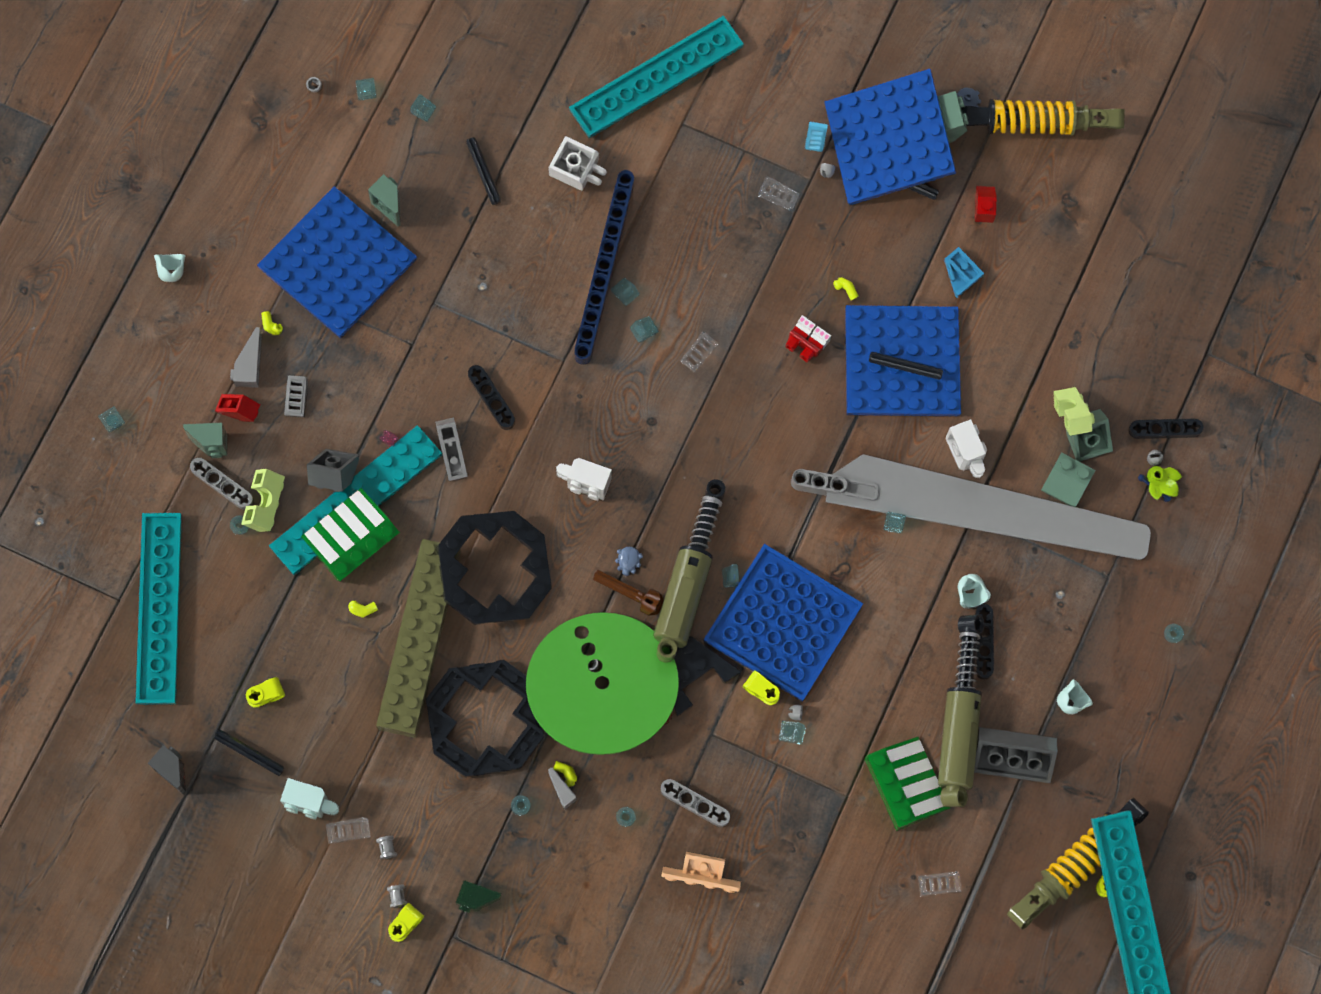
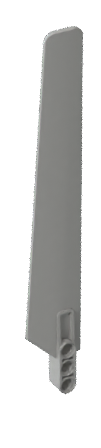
M865 454L834 474L798 469L793 473L791 485L795 490L825 495V502L1137 560L1144 559L1148 554L1151 532L1145 524ZM803 477L805 482L798 483L795 478ZM821 480L824 485L818 487L814 481ZM838 483L843 489L836 490L833 484Z

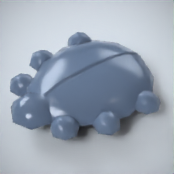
M964 88L957 93L959 97H963L965 106L979 107L977 106V104L981 103V100L978 99L979 91H975L972 88Z
M633 547L617 550L619 555L615 562L620 565L617 569L619 571L622 570L624 576L630 575V572L636 573L635 568L641 567L639 562L643 555Z

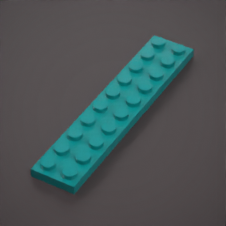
M723 15L571 105L569 110L587 137L591 138L741 49L744 44Z
M417 425L353 477L352 483L341 492H334L269 545L270 549L294 576L317 557L301 538L304 533L360 488L379 507L442 456V452Z
M142 513L136 674L137 705L176 704L181 513Z
M1131 810L1092 818L1093 832L1128 994H1170Z

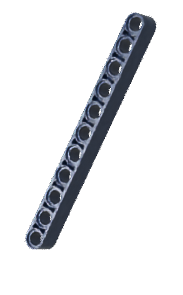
M623 170L617 176L575 345V360L581 365L588 364L592 358L634 188V175L629 170ZM623 179L630 180V182L627 184L622 183L621 181ZM618 196H625L626 199L623 200V201H620V200L617 199V197H618ZM620 213L622 216L616 218L613 216V214ZM610 230H616L618 233L615 235H611L608 232ZM606 247H611L614 250L612 252H606L604 249ZM602 264H607L609 268L601 269L600 266ZM602 281L605 285L598 287L596 283ZM593 299H599L601 302L599 304H593L591 301ZM589 316H594L597 318L593 322L587 320ZM586 333L592 335L590 339H585L582 336ZM580 351H586L588 355L585 357H581L578 355V353Z

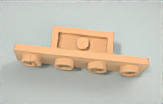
M686 852L683 870L663 867L661 875L669 881L681 880L689 885L702 884L709 889L717 887L730 893L739 892L741 886L740 881L722 878L725 859Z

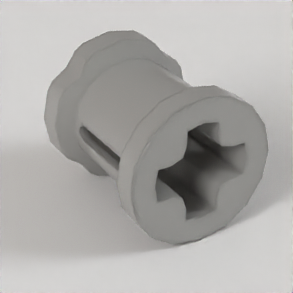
M394 836L376 839L380 846V859H389L397 856L393 845Z
M395 885L387 888L391 898L390 908L402 907L408 904L405 901L403 891L405 885Z

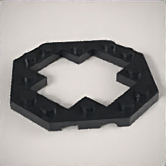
M515 511L460 516L437 546L444 601L474 625L529 619L552 589L545 536ZM502 527L531 550L520 566L535 578L515 605H512L498 594L489 607L486 608L457 585L468 569L453 557L474 530L491 541Z
M505 660L449 668L426 698L434 755L465 778L521 769L544 738L543 728L535 719L529 706L526 692L527 676ZM494 677L523 698L512 715L526 724L527 727L505 756L488 745L478 760H476L447 739L458 723L445 714L443 710L465 681L482 692L491 678Z

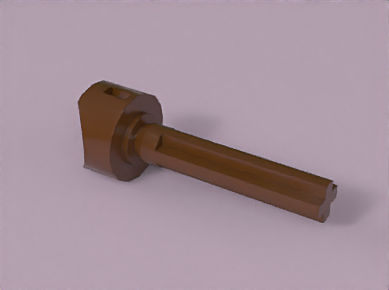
M597 570L594 574V581L641 603L640 612L648 616L656 615L660 612L664 601L660 592L650 589L645 594L600 570Z

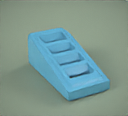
M809 122L805 149L823 151L827 124Z

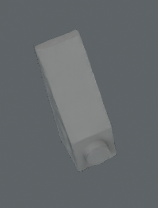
M259 327L255 328L235 361L234 369H231L230 378L234 382L235 387L258 388L262 340V332Z
M454 418L436 421L435 424L449 481L468 477Z

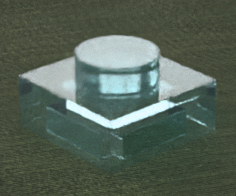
M374 78L356 80L358 100L377 98Z
M115 406L98 416L108 433L125 424Z

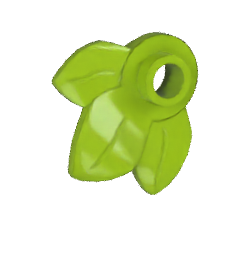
M1154 466L1150 468L1147 472V479L1150 482L1149 492L1156 500L1162 494L1177 497L1179 488L1176 481L1182 478L1181 474L1171 467L1163 469L1159 466ZM1155 472L1160 475V478L1155 477Z

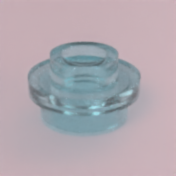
M242 515L235 516L230 521L232 532L238 535L246 533L249 527L244 525L242 528L236 527L238 523H242Z
M1170 624L1164 630V637L1170 643H1177L1183 638V629L1178 624ZM1170 631H1175L1176 637L1171 636Z
M519 795L513 798L511 809L515 814L525 815L530 810L531 804L527 797ZM522 802L525 806L523 809H519L517 804Z
M622 807L617 811L616 820L619 825L629 827L635 822L636 815L631 808ZM628 814L629 820H623L622 815Z

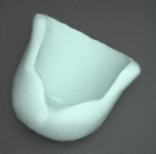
M154 255L158 277L164 282L178 281L183 276L186 255Z
M968 574L959 580L957 588L960 604L963 608H976L988 602L991 598V593L979 575ZM974 589V592H973V593H966V592H965V591H967V590Z
M1075 679L1071 680L1057 697L1059 707L1066 714H1076L1084 708L1093 705L1091 698ZM1069 699L1073 701V706L1069 704Z

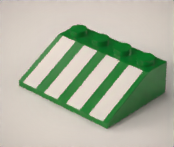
M360 488L304 533L301 538L333 577L340 582L400 532L365 491Z
M919 737L866 755L864 760L896 831L950 809V807H944L941 803L940 795L942 788L938 785V779Z

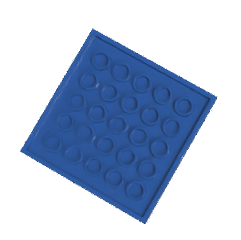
M931 69L825 101L849 205L956 174Z
M334 186L257 266L341 339L417 260V256Z
M845 306L847 415H961L958 307ZM871 352H877L943 369V375L938 380L869 362V356Z
M764 544L703 641L748 669L757 671L769 682L803 702L860 611L863 603Z

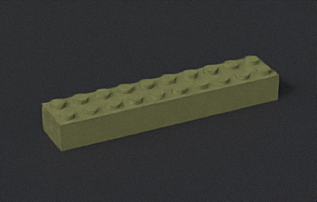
M426 539L421 541L376 724L377 729L413 738L417 737L448 604L443 598L444 591L440 576L439 555L437 553V546L440 542ZM459 550L457 554L453 557L458 562L460 559L461 550Z

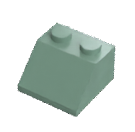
M956 91L938 96L949 143L954 142L967 132L966 124H969L967 114H963L962 107H965L963 97H959Z
M383 174L368 189L370 202L399 227L401 219L398 184L393 178H387Z
M1101 409L1091 411L1095 423L1092 424V432L1070 436L1066 430L1075 459L1079 462L1113 451L1109 419Z
M223 423L183 424L188 438L207 456L217 459L227 455V432Z
M1061 452L1041 491L1069 506L1076 507L1096 470Z

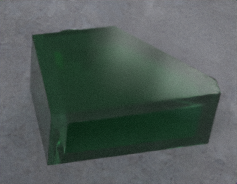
M464 880L455 903L459 906L458 909L463 912L470 913V910L476 912L501 900L502 894Z

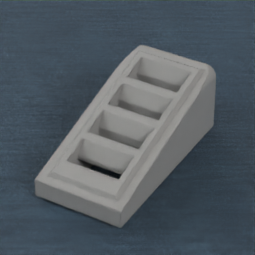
M288 376L285 416L304 417L308 386L307 377ZM293 384H301L302 386H292V385H293ZM292 391H301V394H293ZM291 399H301V402H294ZM290 406L300 407V410L290 409Z
M551 767L548 769L549 776L562 807L566 809L576 801V796L554 768Z

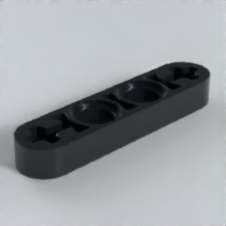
M479 365L471 366L468 370V378L498 425L504 430L513 428L515 417L485 370ZM473 371H476L477 373L481 372V383H479V380L476 376L472 377ZM488 385L492 388V391L489 394H483L481 388ZM500 401L502 403L501 408L498 410L491 407L492 402ZM503 411H504V415H505V417H506L507 419H508V418H511V419H510V424H507L506 422H505V423H502V422H503V417H502L501 413H502Z
M1195 418L1135 420L1131 423L1128 431L1130 436L1135 439L1194 438L1202 433L1204 426L1199 419ZM1172 424L1180 426L1181 430L1179 433L1171 431L1170 427ZM1193 424H1195V427H1199L1196 432L1193 429H1187L1186 433H1184L1185 428H1190ZM1136 425H1138L1139 429H1145L1146 425H1148L1147 430H1141L1140 433L1133 430ZM1152 425H1159L1162 429L1161 433H1154Z
M981 604L976 609L975 615L983 617L982 614H979L982 609L989 613L985 618L984 627L989 630L990 634L987 637L981 636L977 640L980 644H977L976 649L979 650L980 647L986 646L990 653L988 656H982L979 651L976 652L978 659H975V664L978 666L975 667V672L978 678L985 680L990 678L994 671V626L992 607L988 604ZM990 660V662H986V669H989L986 675H983V671L979 669H982L983 661Z

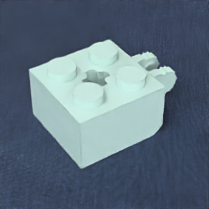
M287 779L280 800L286 811L294 814L300 811L306 817L315 820L317 817L322 818L324 813L336 815L339 812V806L328 800L322 788Z

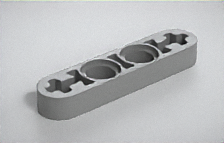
M195 458L191 461L190 469L192 473L242 510H245L246 506L253 505V497L247 490L206 460ZM202 463V467L207 471L206 474L200 469L196 471L195 465H201ZM211 474L219 475V480L216 483L209 481ZM233 485L235 487L234 492L226 494L224 492L225 486ZM239 490H240L239 495H240L241 497H243V498L248 497V498H247L248 501H249L248 503H245V502H244L243 504H241L240 498L237 497V494H238V491H239Z
M667 779L661 784V793L667 799L718 827H724L729 823L730 814L721 806L672 779ZM670 784H672L673 789L677 792L678 788L682 789L678 795V799L674 798L676 796V793L670 791L669 794L666 793V788L664 786H669ZM684 793H689L692 796V801L688 804L683 803L681 800V796ZM707 803L709 811L701 813L698 810L699 804ZM713 807L716 808L714 813L718 815L721 813L725 814L724 818L726 821L718 822V817L712 815V818L708 817L712 813Z

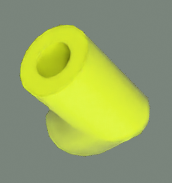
M843 277L834 281L835 289H845L850 300L859 297L851 281Z
M262 312L264 330L272 335H280L283 330L282 325L272 322L271 312Z
M351 601L348 605L349 611L361 618L378 611L375 602L364 606L357 601Z
M556 761L554 770L564 774L567 786H574L577 781V775L573 767Z

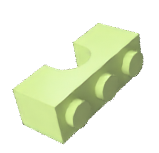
M1076 387L1054 391V408L1059 417L1064 416L1065 428L1069 435L1092 432V424L1095 423L1094 415L1092 412H1089L1088 404L1084 403L1083 395L1079 394Z
M268 469L255 471L251 488L260 493L261 504L259 506H246L241 525L259 532L271 531L274 525V516L279 506V497L284 487L285 476Z

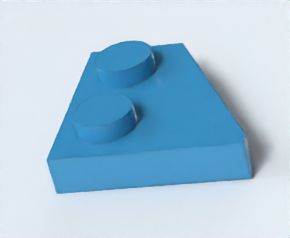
M959 247L944 260L956 298L984 275L983 271Z

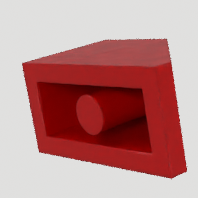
M976 186L974 222H994L997 201L995 187Z
M222 394L215 412L240 421L254 422L258 416L261 404L245 395Z

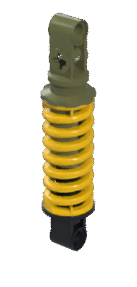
M990 99L988 107H962L963 114H967L969 124H966V126H987L989 134L995 133L998 128H1000L1001 133H1006V125H1010V132L1014 134L1016 132V125H1020L1021 134L1026 132V128H1030L1031 134H1035L1036 128H1040V134H1045L1046 128H1049L1050 134H1055V130L1059 129L1061 135L1068 134L1073 136L1075 130L1087 131L1088 127L1123 129L1125 121V109H1088V105L1076 106L1075 100L1067 101L1064 105L1061 101H1056L1054 105L1051 101H1046L1044 105L1041 101H1036L1033 105L1032 101L1029 100L1024 104L1020 100H1017L1015 104L1011 100H1007L1003 104L1001 100ZM1097 114H1098V117H1100V118L1102 119V120H1100L1098 123H1097V120L1094 119V117H1095Z
M1135 798L1130 799L1118 811L1131 810L1134 827L1140 824L1149 814V811ZM1093 828L1088 830V835L1080 837V842H1074L1072 849L1065 851V856H1059L1057 863H1051L1049 869L1042 870L1041 875L1043 879L1040 882H1036L1034 884L1035 888L1009 910L1007 916L1021 929L1029 926L1050 904L1054 905L1060 897L1065 900L1068 899L1073 891L1071 886L1079 888V879L1083 881L1088 880L1087 871L1090 874L1096 872L1093 867L1094 865L1101 867Z

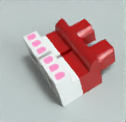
M802 315L796 326L789 333L785 347L791 352H794L798 346L804 350L799 357L805 362H809L813 357L816 358L830 342L831 335L818 326L815 328L816 324Z

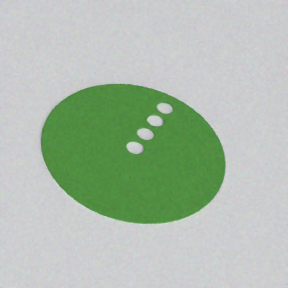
M592 613L575 617L551 631L535 650L529 663L526 677V692L529 706L543 730L554 740L570 749L597 755L627 751L641 745L654 736L672 713L679 685L675 660L673 659L671 662L665 663L657 658L656 652L660 642L654 638V630L634 618L615 613ZM580 626L586 627L589 631L588 636L584 639L577 638L574 634L576 628ZM585 643H592L596 651L590 656L584 655L581 651L582 646ZM668 647L661 649L664 654L671 653ZM594 659L601 661L602 669L599 672H591L588 668L590 661ZM604 676L609 679L610 683L606 689L596 687L595 681L598 677Z

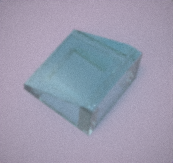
M421 94L418 95L410 107L411 114L425 122L428 121L436 109V106Z
M623 278L610 289L626 306L639 296L636 286L626 278Z
M650 316L636 320L630 327L639 343L659 332Z
M888 511L883 529L902 533L906 516Z
M737 564L730 565L722 570L723 586L725 588L738 586L739 573Z
M782 721L779 740L802 744L805 725L800 722Z

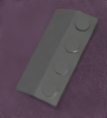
M979 727L974 773L1051 783L1057 756V738Z

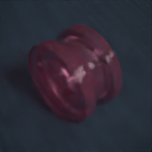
M384 430V435L380 436L379 439L386 445L394 447V442L398 441L399 438L393 433Z

